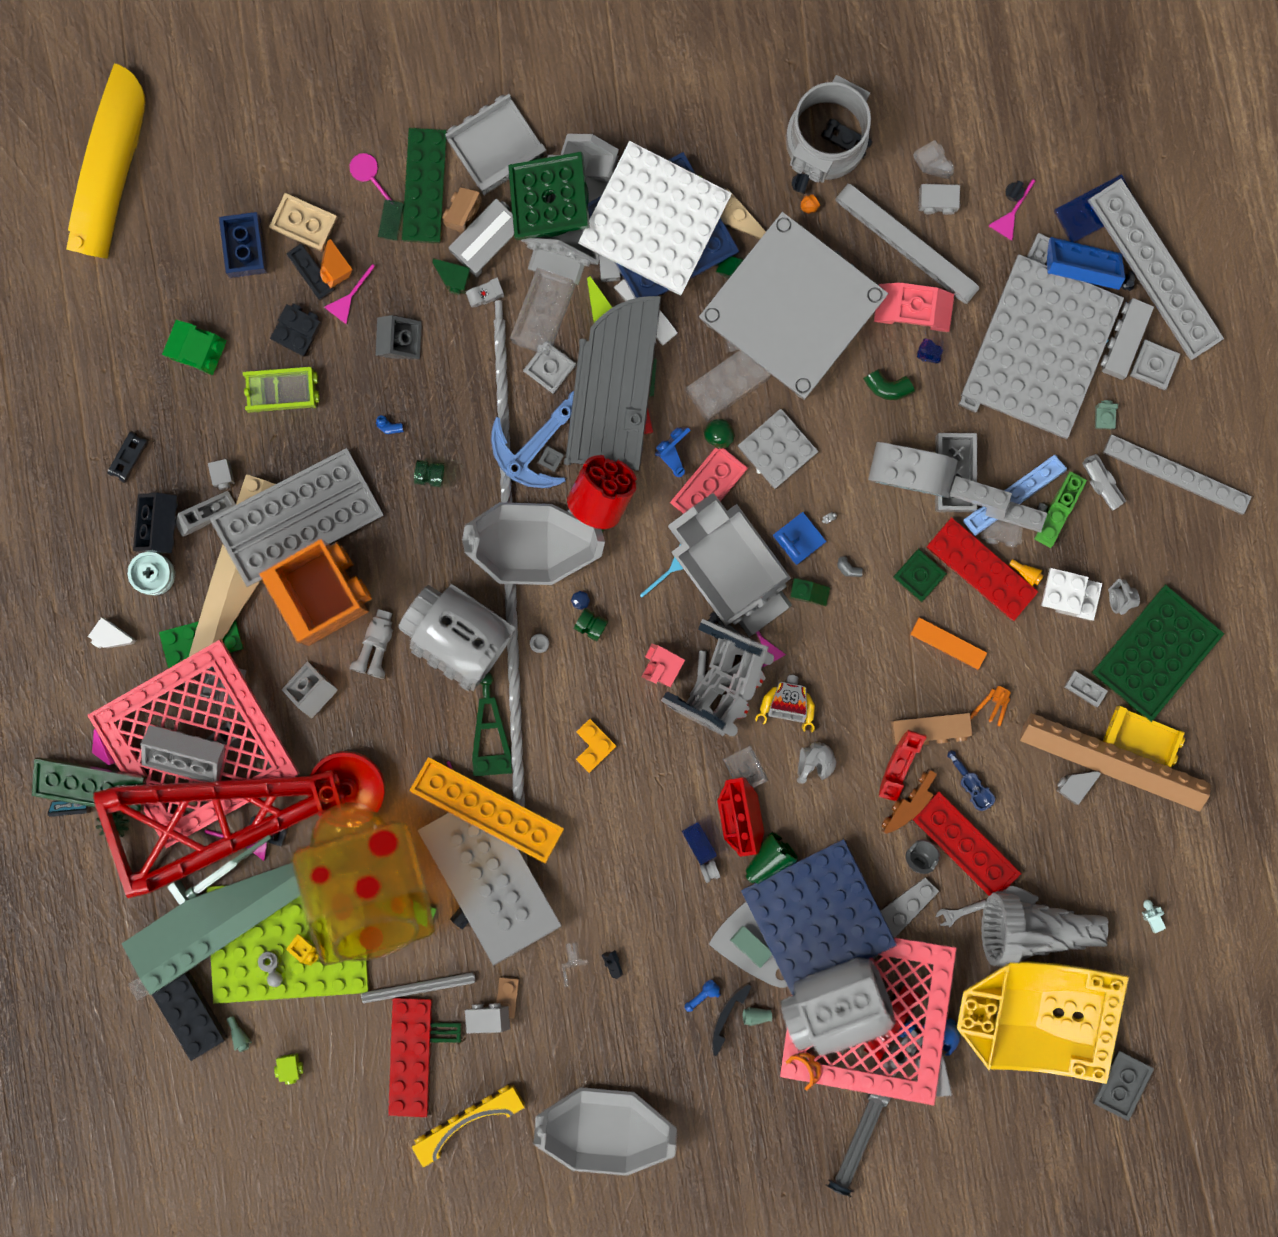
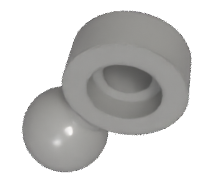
M265 952L259 957L258 965L261 970L268 972V984L271 987H278L283 981L282 975L275 970L278 967L279 959L274 953ZM267 958L271 960V963L268 966L265 965V960Z

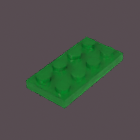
M236 619L222 639L229 653L244 649ZM198 622L159 632L168 669L189 657Z

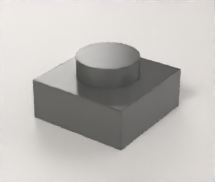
M547 446L538 464L556 472L564 455Z

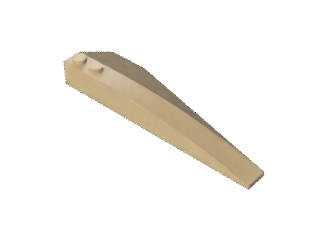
M246 474L236 505L276 484ZM222 545L189 657L224 638L234 620L239 616L241 609L260 583L258 581L246 587L224 545Z

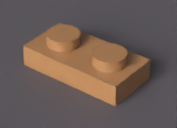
M499 977L497 1003H501V1006H508L509 1018H515L519 979Z

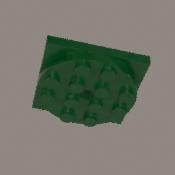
M582 152L508 165L514 239L523 240L540 236L554 237L569 231L590 228L588 212L589 191L585 178L584 156ZM555 194V200L552 203H548V196Z

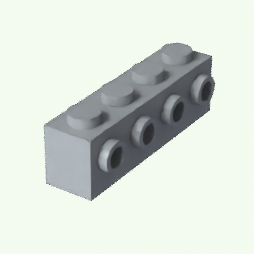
M1134 298L1128 303L1125 302L1121 311L1124 315L1122 320H1118L1114 329L1117 331L1116 335L1110 339L1107 347L1110 348L1109 353L1104 355L1100 365L1103 366L1101 372L1121 380L1127 377L1154 306Z

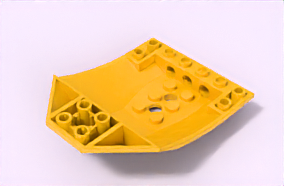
M1008 963L963 991L957 1029L988 1070L1002 1069L1043 1072L1107 1084L1128 976L1050 963ZM1061 1008L1064 1010V1015L1057 1017L1053 1014V1010ZM1081 1012L1084 1016L1081 1019H1076L1073 1017V1013Z

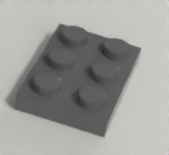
M1117 1050L1110 1065L1107 1084L1101 1083L1092 1103L1129 1121L1154 1068Z

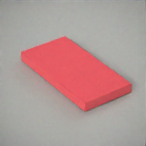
M715 448L672 499L670 504L684 514L712 493L721 502L748 468L724 448Z

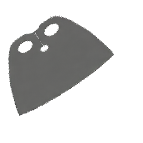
M745 902L722 924L709 945L749 974L773 986L787 987L785 980H778L775 973L779 967L773 955L759 968L730 941L741 926H744L769 949L747 902Z

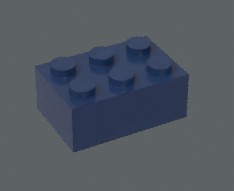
M253 212L219 217L225 271L229 278L267 273L262 224L259 214Z

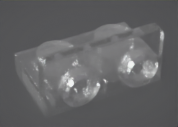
M997 520L983 530L982 539L986 540L988 544L1003 542L1007 547H1017L1023 541L1021 539L1023 527Z

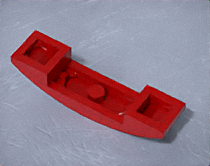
M907 730L887 765L880 786L879 797L892 801L898 800L904 787L903 780L916 752H920L926 735Z
M906 985L900 991V996L908 991ZM911 992L902 998L908 1007L917 1002ZM915 992V994L920 999L921 995ZM900 1000L892 1005L897 1015L906 1010ZM906 1012L899 1017L903 1023L909 1016V1013ZM895 1020L891 1030L894 1034H897L902 1026ZM889 1032L880 1036L883 1042L892 1037ZM876 1038L869 1040L867 1043L872 1051L881 1045ZM891 1042L886 1044L887 1048L890 1046ZM865 1047V1048H864V1051L869 1054L870 1052H869L868 1049ZM882 1047L875 1052V1055L881 1060L886 1051Z

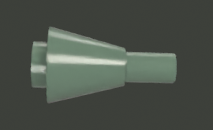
M234 1016L226 1019L231 1028L234 1051L239 1050V1052H243L249 1049V1044L252 1041L238 1027Z

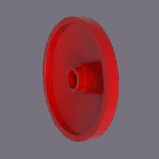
M338 751L321 759L312 770L310 776L332 770L335 774L338 773L340 778V785L338 786L340 791L344 792L346 802L343 803V807L320 812L317 815L329 824L346 828L360 826L371 820L379 811L385 797V781L377 765L368 757L353 751ZM329 788L324 789L325 793L329 794L333 792Z

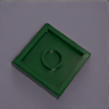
M918 548L893 578L916 599L923 602L947 573Z

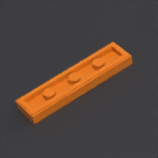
M921 618L917 619L910 633L911 636L976 670H979L987 652Z

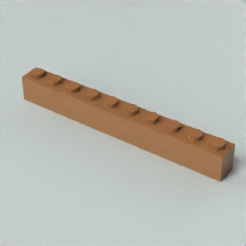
M1030 713L1022 728L1021 742L1199 812L1210 797L1211 784L1205 780L1177 771L1167 765L1159 764L1149 758L1126 751L1113 744L1083 734L1078 730H1073L1060 723L1045 719L1042 716Z

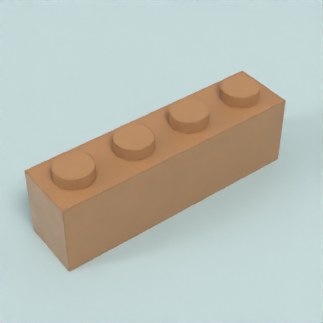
M970 713L891 721L893 744H898L907 730L926 735L923 745H929L931 740H937V744L948 743L949 738H956V742L967 741V737L972 736Z

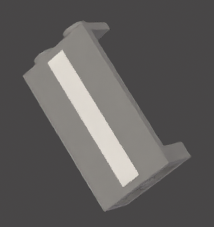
M495 199L448 247L449 251L465 267L470 268L476 277L482 273L481 269L514 236L513 216L509 211L510 207L504 201L499 202Z

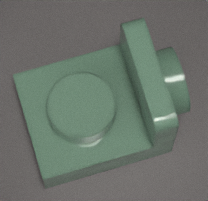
M1104 400L1095 406V429H1115L1118 404H1113V401Z

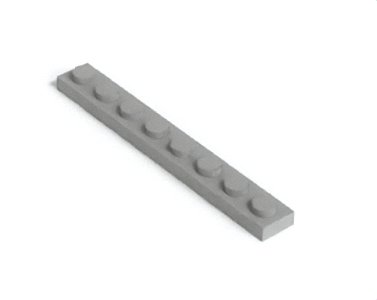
M1110 435L1103 450V453L1241 515L1245 513L1251 496L1114 435Z

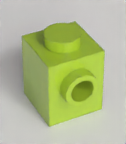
M298 1053L276 1058L277 1066H274L275 1077H279V1082H285L286 1085L296 1083L297 1079L304 1073L303 1063L299 1062Z

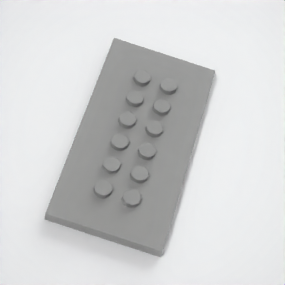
M346 448L211 517L209 520L246 587H249L262 580L259 575L261 572L314 542L322 539L331 544L383 516V513Z
M447 813L418 830L493 966L561 927L517 848L451 813Z

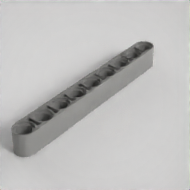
M847 184L836 197L838 204L963 303L968 304L979 290V286L854 186Z

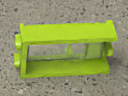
M312 367L243 372V377L246 378L244 394L247 397V406H245V410L248 413L317 408L316 402H319V392L315 389V383H318V374L314 372Z

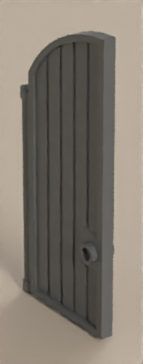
M639 297L616 305L604 313L592 325L589 341L587 339H579L580 347L564 464L584 465L589 457L604 455L605 458L615 462L617 460L622 461L631 470L640 471L661 297Z

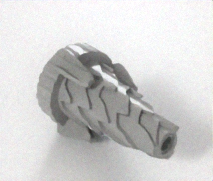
M1008 886L1003 892L996 891L985 902L981 926L982 941L986 958L993 966L1019 963L1033 955H1047L1050 952L1068 949H1086V946L1105 947L1108 945L1106 939L1108 937L1109 922L1105 916L1074 914V911L1034 904L1038 901L1037 895L1015 886Z

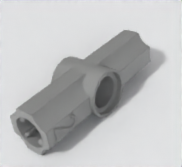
M915 1030L911 1032L914 1038L919 1035ZM906 1036L900 1043L904 1046L911 1039L909 1036ZM922 1037L916 1040L919 1046L923 1044ZM914 1043L905 1048L910 1057L918 1050ZM899 1046L894 1047V1048L891 1050V1054H893V1053H895L897 1050H899L900 1047H899ZM905 1055L902 1061L897 1062L901 1066L908 1061V1058ZM892 1059L883 1064L889 1074L897 1069ZM881 1067L877 1068V1070L874 1072L876 1074L886 1075L881 1069Z

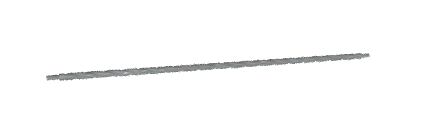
M496 300L494 339L497 411L503 434L507 440L505 445L510 450L505 320H503L502 300ZM500 468L501 502L513 503L511 492L512 479ZM504 584L506 593V621L515 627L514 635L507 644L513 799L516 804L525 808L516 584ZM518 850L528 866L527 854Z

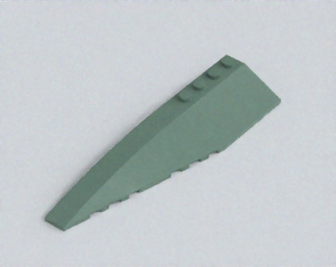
M340 846L188 899L123 942L122 946L139 979L151 995L315 886L316 884L310 878L311 871L315 867L325 866L333 874L350 861Z

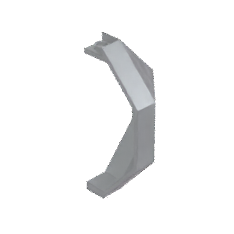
M499 502L467 523L462 539L465 553L499 584L553 585L602 557L605 544L602 529L593 528L582 523L574 515L553 504Z
M579 1088L536 1116L533 1145L572 1171L630 1175L675 1157L677 1128L635 1092Z

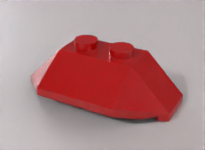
M745 777L726 780L725 786L717 800L724 839L740 857L758 854L764 835L758 794Z

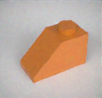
M330 239L324 248L320 275L322 280L332 288L349 278L352 268Z

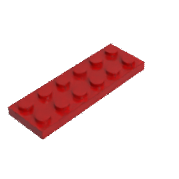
M952 517L949 518L926 546L927 549L1012 621H1015L1038 593L1035 588Z
M939 791L930 799L922 811L912 819L988 896L996 891L1003 892L1021 875Z
M393 998L388 1116L428 1117L432 999Z

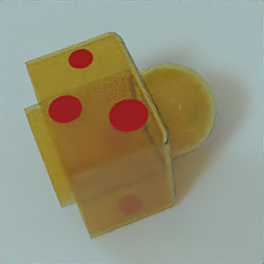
M341 803L326 810L313 827L311 845L297 849L292 855V864L307 924L320 962L324 965H331L346 960L364 961L392 954L413 941L432 935L435 932L429 898L408 825L401 821L385 824L382 817L375 810L360 803Z

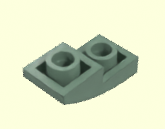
M741 926L730 939L759 968L772 956L771 951L744 926Z

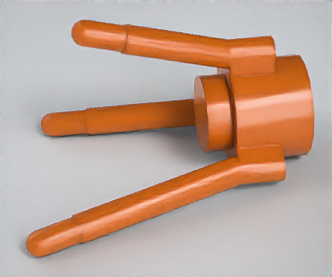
M997 686L996 690L991 689L989 695L972 712L970 720L993 697L992 701L996 705L989 718V722L993 721L1001 705L1002 709L997 723L998 726H1001L1010 701L1009 696L1011 692L1001 686Z

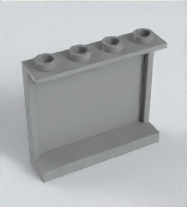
M510 94L499 96L495 103L490 106L485 105L479 110L478 114L466 117L462 124L452 126L447 130L448 133L445 134L449 144L483 196L509 180L508 165L542 159L547 155L545 147L536 138L512 101Z

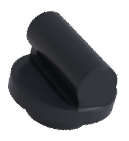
M797 173L793 177L791 184L795 192L805 194L810 179L809 175Z
M1017 180V182L1009 184L1005 190L1006 197L1013 202L1021 200L1025 193L1024 183Z
M1129 271L1125 275V280L1121 285L1122 289L1128 291L1134 289L1135 273L1133 271Z

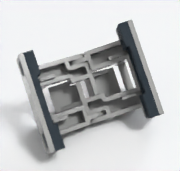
M702 619L698 630L719 638L709 666L711 670L708 671L687 702L668 691L661 701L675 712L722 736L725 733L729 736H735L738 728L733 722L736 718L741 719L747 716L749 705L746 700H750L754 695L755 689L762 685L765 680L764 673L761 670L762 665H770L774 661V656L767 652V646L721 625ZM735 655H743L741 662L732 668ZM718 694H723L719 706L713 712L709 706Z

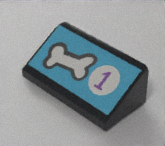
M53 801L50 805L48 816L86 814L91 812V806Z

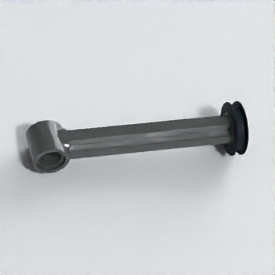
M868 1093L867 1099L869 1101L835 1181L828 1179L830 1183L829 1185L826 1184L834 1192L852 1197L850 1193L854 1191L849 1188L881 1110L887 1106L891 1097Z

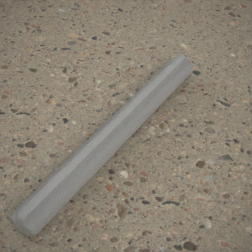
M473 972L368 991L361 994V999L363 1003L472 984L475 983L476 979Z

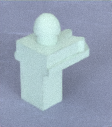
M1145 900L1143 906L1146 908V911L1142 912L1144 920L1149 922L1153 933L1166 929L1160 917L1164 915L1161 907H1153L1152 901Z

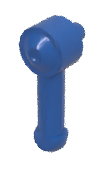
M708 980L703 985V991L685 1004V1010L692 1012L708 996L718 998L720 996V987L713 980Z

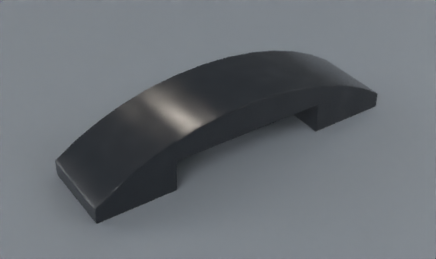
M746 983L737 989L728 998L719 1012L712 1036L713 1055H718L725 1041V1036L721 1035L720 1032L735 1002L744 1003L752 987L751 984Z

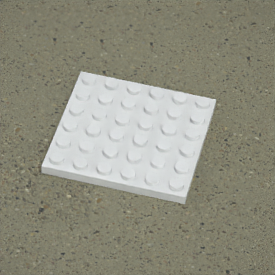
M629 141L589 220L590 228L584 230L578 243L681 295L732 193Z

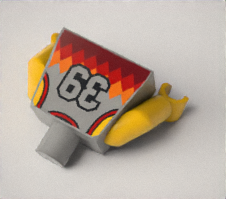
M795 675L787 676L786 683L779 682L778 687H773L764 696L760 707L761 712L757 714L755 720L757 722L759 716H764L765 721L763 724H765L767 721L766 713H768L770 717L802 722L804 732L806 725H811V732H813L815 728L812 720H814L815 704L810 694L806 693V687L798 685L799 678Z

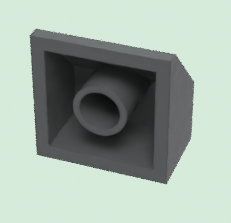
M393 315L377 318L376 356L394 359H420L421 321Z

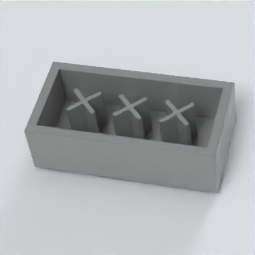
M938 433L935 436V453L958 460L953 483L956 476L977 482V433ZM935 495V512H975L977 510V504L952 496L946 498Z

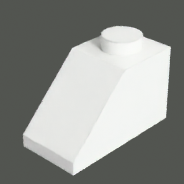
M101 618L88 635L92 639L91 643L99 649L101 647L113 648L135 644L137 641L105 618Z

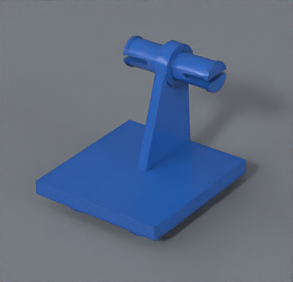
M677 427L670 434L671 438L668 441H662L656 447L657 451L654 453L672 469L676 477L683 476L685 470L675 445L690 431L688 427Z
M803 512L772 535L795 565L799 564L826 542Z

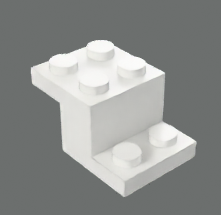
M1050 568L1041 606L1055 609L1057 613L1094 621L1102 583L1088 580L1086 576Z

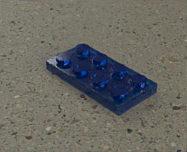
M1122 174L1054 210L1070 242L1075 243L1104 227L1088 202L1090 198L1119 179L1123 180L1132 194Z

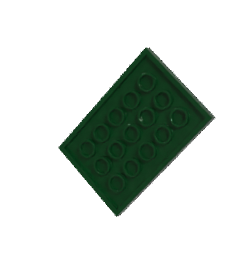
M1163 585L1091 673L1143 717L1152 722L1222 638L1224 633L1167 585Z

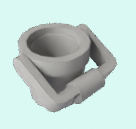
M1118 579L1108 589L1109 601L1114 613L1123 615L1129 609L1139 606L1140 597L1136 588H1131L1125 579Z

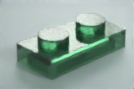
M385 199L378 238L398 240L404 203Z

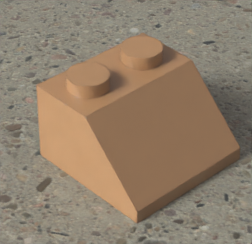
M460 188L458 192L455 191L451 199L452 205L450 209H446L443 215L445 226L461 234L471 225L482 203L479 192Z

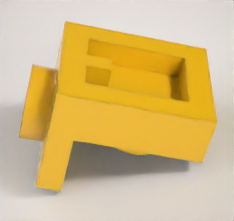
M300 934L295 936L286 949L298 961L309 966L317 961L322 951L320 948L313 946Z

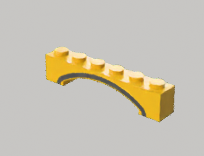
M508 1084L498 1090L499 1093L493 1097L491 1094L481 1100L482 1103L475 1106L473 1104L464 1110L465 1113L458 1116L456 1114L448 1119V1124L444 1126L439 1124L431 1129V1134L426 1137L422 1134L414 1139L415 1143L412 1145V1149L422 1167L441 1157L440 1149L444 1143L465 1124L494 1114H506L508 1118L525 1108V1103L514 1085L509 1087Z

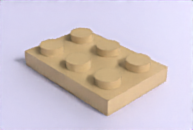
M285 193L269 228L322 252L338 217Z

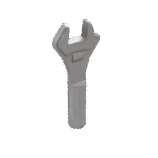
M699 651L698 676L690 696L705 677L707 651Z
M986 900L958 910L940 909L936 917L943 914L946 919L940 926L948 925L951 927L955 920L961 916L984 909Z

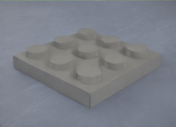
M782 409L778 410L737 446L774 489L818 453L817 449Z

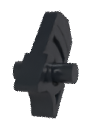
M614 950L610 954L605 952L602 954V957L611 977L615 979L620 978L623 975V971L616 951Z

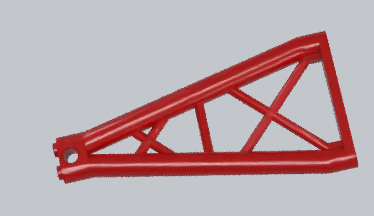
M333 770L312 776L117 786L97 791L93 794L94 803L127 898L152 893L253 845L268 835L272 836L320 812L343 807V803L346 802L345 794L343 791H340L338 786L340 785L338 773L335 774ZM329 788L333 792L328 794L324 792V789ZM311 795L282 810L272 805L276 797ZM245 799L261 808L251 825L231 834L220 800ZM212 800L224 837L204 846L175 831L174 828L190 802ZM180 802L167 826L127 806ZM121 811L162 832L141 871L131 872L112 812ZM267 812H270V813L272 814V815H269V816L265 817L266 814H267ZM169 837L196 850L149 873Z

